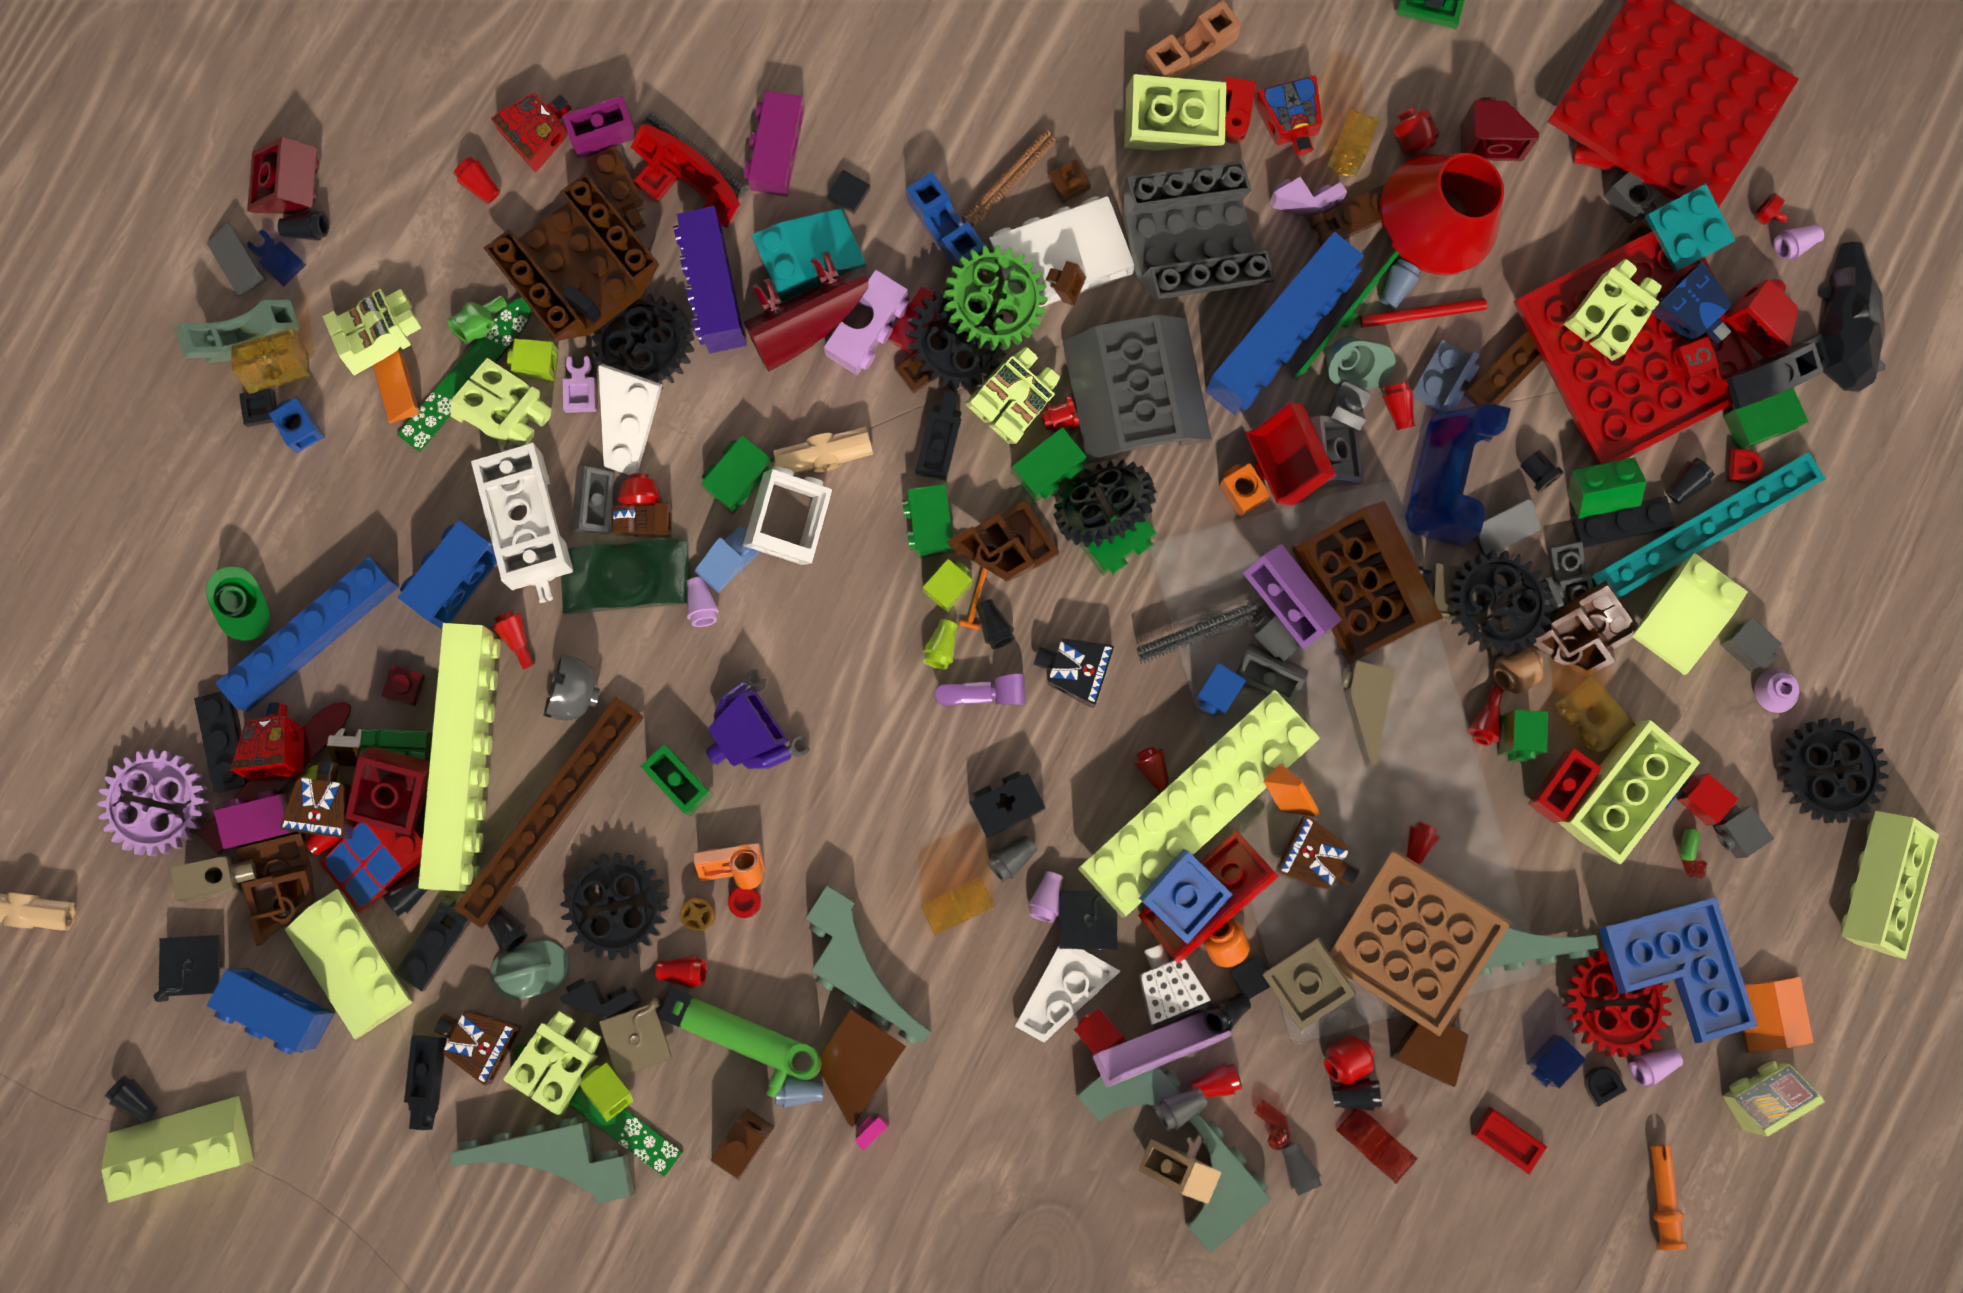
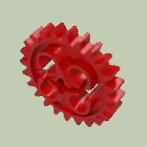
M1603 951L1594 952V959L1591 956L1582 958L1584 966L1577 965L1573 967L1578 977L1571 976L1566 978L1573 988L1563 990V994L1571 997V1002L1562 1004V1007L1572 1009V1014L1565 1019L1566 1021H1576L1577 1023L1572 1033L1583 1032L1584 1036L1581 1043L1589 1044L1593 1042L1592 1051L1601 1052L1604 1049L1605 1056L1607 1057L1614 1056L1615 1053H1617L1619 1058L1628 1057V1052L1631 1055H1640V1047L1644 1050L1651 1049L1652 1045L1649 1039L1653 1041L1662 1039L1657 1029H1668V1025L1661 1020L1662 1017L1672 1015L1670 1011L1663 1009V1004L1672 1002L1671 998L1662 997L1661 993L1669 988L1668 985L1655 984L1637 989L1633 994L1631 992L1619 994L1607 954L1605 955ZM1596 979H1599L1604 986V991L1599 997H1597L1599 994L1594 987ZM1649 994L1647 1003L1650 1005V1008H1640L1639 1005L1597 1007L1596 1010L1586 1011L1582 1015L1587 1005L1584 998H1595V1001L1629 1000ZM1633 1010H1635V1012L1639 1016V1024L1637 1027H1635L1630 1020V1015ZM1600 1012L1604 1013L1608 1020L1605 1029L1598 1022Z

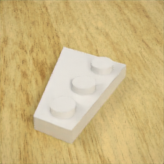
M601 364L599 365L604 467L627 475L638 473L662 384Z
M1058 946L1015 1027L1042 1042H1046L1082 1006L1113 979L1120 970L1082 949H1059Z

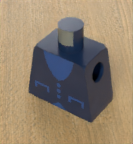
M1704 262L1691 268L1658 300V305L1651 312L1689 341L1705 332L1718 344L1731 332L1730 328L1720 319L1731 307V302Z

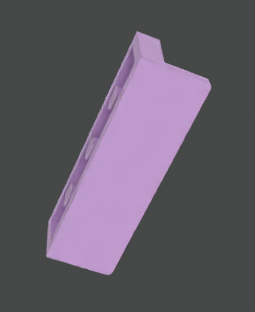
M1203 1011L1097 1053L1093 1056V1059L1107 1088L1214 1045L1231 1036V1031L1229 1030L1219 1035L1212 1033L1205 1025L1204 1013L1206 1011Z

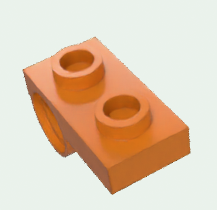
M744 843L737 847L712 848L704 852L694 853V865L700 881L733 876L735 883L740 888L753 889L763 880L765 866L759 843Z

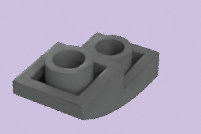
M1579 540L1547 546L1553 580L1559 583L1564 593V606L1561 609L1593 588L1592 576L1586 570L1583 542Z

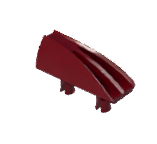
M826 251L822 253L825 269L815 256L810 259L821 281V286L784 303H781L771 279L764 280L768 296L764 294L758 284L752 287L764 312L743 323L768 372L812 347L844 320L868 289L869 281L864 273L857 268L839 276L830 253Z

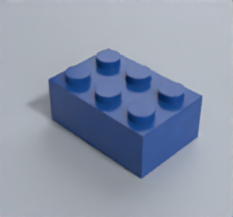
M460 520L455 525L451 524L446 528L441 536L442 542L435 550H430L423 557L420 563L422 567L415 576H410L403 582L400 587L401 593L397 597L424 619L440 629L443 628V623H451L497 564L493 545Z
M249 968L226 969L207 1004V1007L216 1011L214 1016L230 1024L236 1021L246 1026L244 1031L247 1034L259 1039H263L265 1036L275 1041L273 1046L276 1049L287 1054H292L293 1051L302 1053L305 1050L316 1049L335 1014L331 1010Z

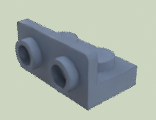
M1442 340L1414 387L1413 398L1441 414H1444L1449 407L1455 409L1464 394L1460 390L1465 380L1470 382L1480 366L1475 363L1479 353L1473 351L1469 355Z

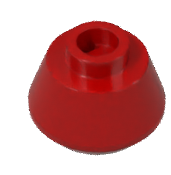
M646 473L630 474L629 479L623 481L618 495L620 505H655V503H660L662 500L655 480L649 479Z

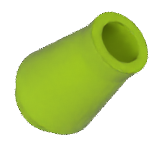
M946 619L939 620L936 630L922 652L925 664L933 668L945 670L948 669L950 663H953L955 637L958 627L956 623Z

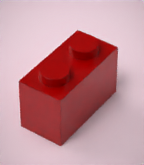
M1575 748L1564 751L1527 804L1553 823L1565 821L1601 770V767Z

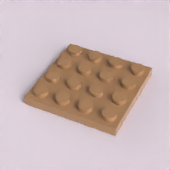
M1393 850L1330 954L1345 976L1440 1036L1510 927L1511 922L1398 851Z

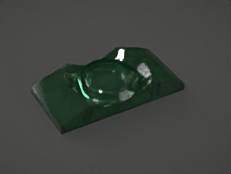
M644 540L627 544H593L568 548L574 572L561 576L563 614L687 604V581L691 579L688 540Z

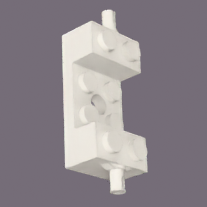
M512 442L507 447L499 444L500 453L473 460L471 463L501 580L511 590L528 585L536 586L539 602L545 603L547 602L546 599L548 601L553 600L549 581L574 571L567 544L560 536L547 489V484H550L543 454L534 443L513 448ZM517 506H526V516L522 520H512L511 513L513 509Z

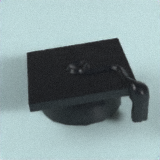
M1060 891L1059 949L1117 950V912L1098 891Z
M220 935L159 938V991L153 995L156 1002L169 1001V996L214 993L220 980Z

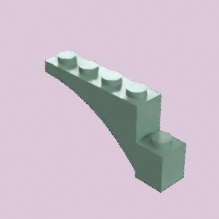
M826 886L806 917V920L812 923L809 927L812 932L826 939L828 934L833 937L812 969V972L818 975L815 981L832 991L834 986L845 993L843 999L858 1009L862 1004L873 1011L871 1017L887 1027L890 1022L901 1029L898 1035L915 1045L918 1040L924 1043L931 1030L912 1017L894 999L879 979L867 957L854 918L853 909L856 903L831 887Z
M1508 928L1478 976L1492 974L1491 967L1501 965L1504 966L1505 971L1525 968L1524 961L1536 959L1537 965L1557 962V955L1568 954L1569 959L1590 956L1589 950L1599 948L1597 936L1548 937Z
M577 1117L557 1121L558 1127L545 1130L544 1124L525 1128V1135L512 1137V1131L491 1136V1143L480 1145L479 1139L459 1143L460 1150L449 1153L452 1167L472 1163L500 1162L524 1165L547 1171L567 1179L596 1197L597 1204L630 1197L636 1193L628 1153L618 1155L617 1149L598 1153L599 1160H595L588 1121L578 1123Z

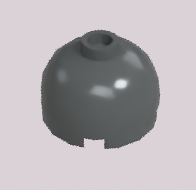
M562 654L550 685V695L546 699L543 716L556 720H574L584 715L589 706H596L600 688L595 687V674L586 662Z

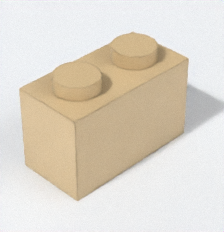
M1153 1139L1150 1140L1138 1168V1171L1173 1190L1206 1204L1209 1203L1222 1173L1175 1148Z

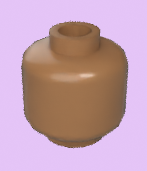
M1527 647L1522 652H1517L1514 649L1512 654L1508 656L1503 654L1495 662L1494 679L1499 687L1505 691L1514 694L1523 693L1539 683L1543 678V660L1536 651H1532Z

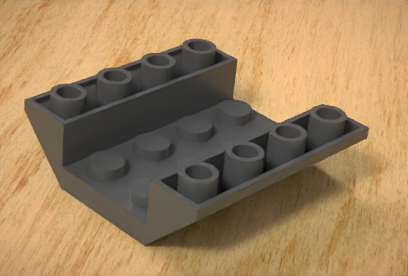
M1244 161L1142 174L1125 178L1123 224L1137 279L1156 300L1269 283L1275 280L1268 251L1255 250L1243 199L1251 191V186Z
M1166 315L1136 318L1094 326L1062 341L1084 453L1087 456V464L1116 459L1119 456V452L1178 441L1181 447L1212 440L1187 318Z

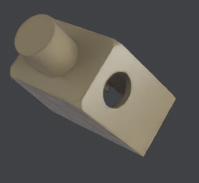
M228 856L170 868L176 901L188 904L241 891L240 882L257 878L255 864L252 859L236 863L235 859ZM222 872V879L217 882V874Z

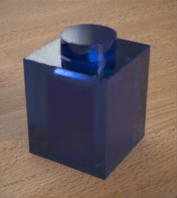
M1553 1034L1527 1064L1534 1070L1531 1073L1532 1077L1542 1086L1547 1088L1550 1085L1560 1089L1585 1062L1586 1058L1565 1038Z

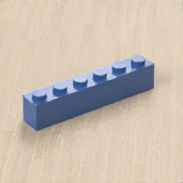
M368 556L215 684L235 708L249 712L399 588V586L380 563Z

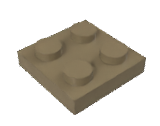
M1319 937L1262 974L1300 1030L1346 1002L1357 993Z

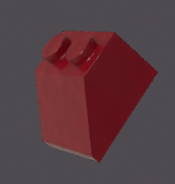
M1483 97L1475 100L1461 123V153L1477 154L1488 161H1524L1539 139V131L1507 101H1497L1494 97Z
M280 137L252 151L247 211L251 213L298 214L312 208L316 199L314 179L319 166L318 159H316L317 147Z
M369 746L358 756L345 819L411 835L427 797L430 761Z

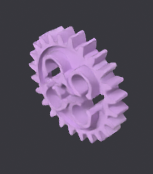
M150 750L148 757L143 752H136V761L129 757L123 758L125 768L114 765L113 770L117 776L115 778L105 776L104 778L110 784L109 789H99L101 794L107 796L105 801L97 803V806L106 808V812L98 818L109 820L110 822L103 829L104 832H116L111 841L115 843L124 841L122 849L130 851L134 848V854L143 855L146 851L148 856H157L158 850L162 854H170V844L176 849L183 848L181 838L193 840L194 838L189 830L191 828H202L196 822L197 817H207L205 812L199 810L200 805L209 803V800L200 798V794L205 792L207 787L196 784L203 777L202 774H191L195 765L190 763L183 765L184 757L176 755L172 759V752L163 751L160 755L159 751ZM145 776L147 785L142 791L138 792L137 782L139 778ZM176 783L178 785V793L172 800L168 792L170 786ZM125 790L133 792L135 796L175 805L176 803L187 804V807L183 809L185 814L183 817L182 815L173 814L174 811L137 802L125 803L119 801L124 796L122 791ZM133 807H135L137 809L138 816L133 823H131L128 819V814ZM169 814V825L162 831L159 825L160 820L164 815Z

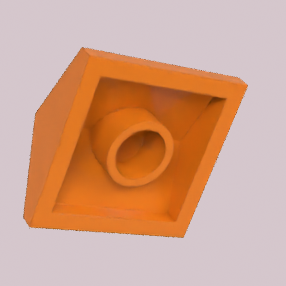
M1800 977L1745 985L1757 1022L1756 1027L1742 1031L1747 1053L1787 1049L1814 1043Z

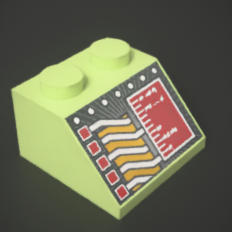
M1770 1061L1757 1069L1759 1074L1749 1080L1745 1077L1735 1081L1729 1086L1731 1091L1722 1095L1743 1131L1767 1137L1824 1103L1821 1095L1790 1064L1776 1063L1775 1061Z

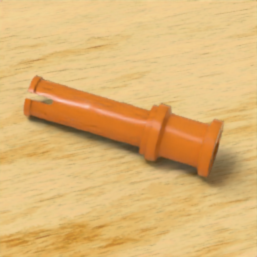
M1672 1145L1650 1146L1657 1210L1654 1211L1653 1220L1657 1221L1659 1237L1656 1249H1688L1687 1243L1683 1241L1681 1221L1684 1220V1214L1682 1210H1678Z

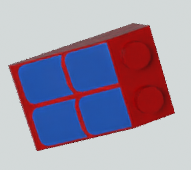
M358 822L353 828L352 840L343 838L320 864L359 913H363L388 892L387 888L402 881L421 865L424 831L417 822L411 835Z

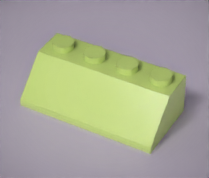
M1651 720L1634 721L1601 763V770L1565 821L1558 823L1580 842L1621 865L1700 762Z
M1875 811L1873 820L1867 826L1868 840L1865 851L1859 856L1858 866L1860 870L1857 881L1853 883L1850 890L1851 903L1849 911L1842 919L1843 938L1854 944L1906 960L1939 834L1913 817Z
M336 889L309 906L285 928L288 936L354 1040L413 1003L345 894L340 890Z
M239 1096L107 1133L101 1172L108 1203L254 1161Z

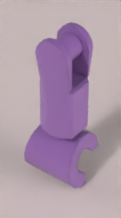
M1008 674L997 677L994 680L995 686H992V682L941 685L936 689L935 697L943 706L993 703V699H995L996 704L1026 705L1024 675Z

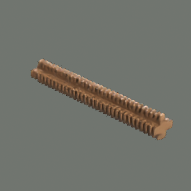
M1043 130L1044 132L1038 136L1039 138H1036V141H1033L1030 144L1031 146L1025 149L1026 152H1022L1023 154L1019 155L1020 157L1014 161L1015 163H1012L1006 169L1007 171L1001 174L1002 177H998L999 179L993 183L994 185H991V188H988L985 191L986 193L980 196L981 199H977L978 202H975L972 205L973 207H970V210H967V213L961 216V221L964 224L968 222L974 230V226L977 227L976 222L980 224L978 220L982 222L981 217L985 219L984 214L988 216L987 212L990 213L989 209L993 210L992 208H995L994 203L998 205L997 200L1001 202L1000 198L1004 199L1002 195L1006 197V193L1009 194L1008 189L1011 191V187L1014 188V185H1017L1015 181L1019 183V179L1022 180L1021 175L1025 177L1024 173L1027 175V171L1030 172L1029 167L1032 169V165L1035 166V163H1038V160L1040 161V157L1043 158L1042 154L1046 155L1045 151L1048 153V149L1051 150L1050 147H1053V143L1056 144L1055 139L1057 137L1051 134L1049 130Z

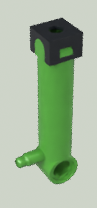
M671 987L658 1016V1019L775 1068L766 1092L768 1096L773 1098L781 1090L787 1074L801 1080H809L817 1076L821 1070V1056L809 1045L718 1008ZM808 1053L811 1056L810 1067L804 1071H798L795 1065L797 1057L800 1054Z

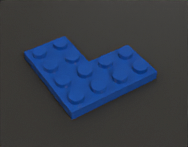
M1716 897L1599 928L1619 994L1675 979L1695 1043L1706 1042L1757 1026Z

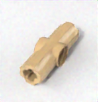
M866 426L835 435L833 433L814 435L806 439L805 443L773 451L777 467L792 470L794 472L793 476L809 471L818 473L830 471L841 466L843 462L873 455Z
M0 893V922L3 926L29 929L41 927L44 929L69 931L75 921L76 910L73 902L39 898L40 896L32 894Z

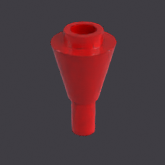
M510 610L495 617L497 624L491 627L511 651L515 652L522 669L524 670L535 665L526 647L527 640L521 613L515 615L513 610Z
M1499 686L1491 687L1487 703L1484 704L1467 731L1472 736V740L1477 744L1490 746L1491 743L1499 742V706L1504 690Z
M1151 746L1137 753L1138 760L1133 764L1160 794L1169 786V778L1163 749L1155 750L1154 746Z
M1418 821L1416 826L1410 824L1406 857L1418 865L1422 863L1441 837L1435 834L1437 828Z

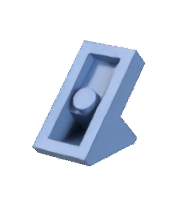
M741 525L725 540L719 538L695 569V572L717 593L761 553L760 551L743 546L747 531Z

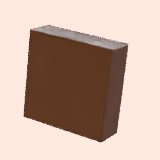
M916 352L894 367L913 394L930 383L927 381L930 373L928 370L922 373L917 372L922 363L920 361L911 362V358L917 354Z

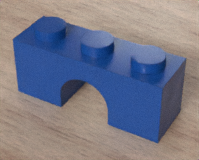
M933 172L928 173L906 188L908 204L952 266L960 268L958 264L959 259L964 257L969 260L971 250H975L980 256L981 249L985 245L968 222L964 224L951 205L949 194Z

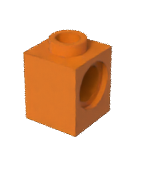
M1251 463L1244 467L1237 464L1223 474L1225 478L1222 480L1220 488L1239 518L1267 502L1271 496ZM1239 481L1248 483L1251 487V493L1246 495L1240 494L1235 488V483Z

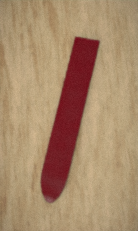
M334 703L324 707L303 726L304 768L327 745L329 735L335 736L338 730L344 727L351 712V706L348 703ZM296 776L249 781L232 799L244 797L245 803L257 800V793L274 789L277 790L278 795ZM214 816L197 834L217 854H220L224 849L216 817Z

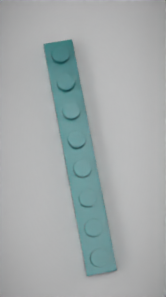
M1808 452L1592 576L1593 587L1607 580L1620 598L1688 559L1694 553L1702 551L1824 481L1826 478Z

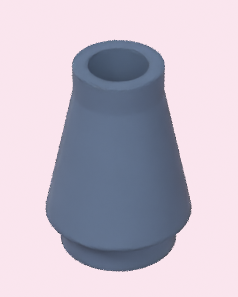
M1398 259L1396 265H1391L1380 302L1392 309H1397L1399 303L1420 280L1418 278L1420 269L1407 261Z
M787 1075L781 1090L778 1091L775 1097V1105H783V1108L811 1102H822L823 1081L801 1080Z

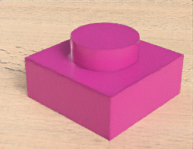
M881 1115L875 1120L869 1116L856 1128L859 1135L854 1141L864 1151L889 1126V1123Z

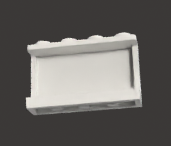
M1098 196L1091 197L1082 202L1081 206L1070 209V207L1060 208L1054 211L1052 216L1040 219V217L1031 218L1025 221L1021 227L1013 230L1009 227L1000 229L993 234V237L989 238L991 253H993L996 245L1000 246L1001 254H1005L1009 247H1011L1013 251L1012 257L1017 258L1021 253L1024 254L1022 261L1024 265L1032 261L1034 262L1030 270L1032 274L1042 273L1041 277L1037 280V284H1046L1047 287L1039 295L1047 297L1048 301L1039 307L1061 300L1056 291L1050 287L1052 282H1048L1045 279L1050 268L1062 271L1066 261L1078 264L1087 277L1080 293L1131 276L1134 271L1132 256L1108 196L1101 199ZM1001 265L999 266L1004 281L1009 273L1016 269L1015 267L1003 269ZM1008 283V288L1014 294L1022 293L1021 286L1018 283Z

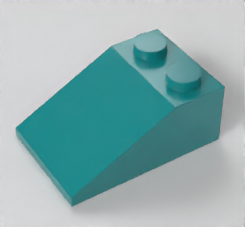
M841 208L781 222L751 235L758 255L769 279L773 282L772 284L781 302L821 285V281L810 259L815 256L825 269L823 252L828 251L839 276L866 266Z

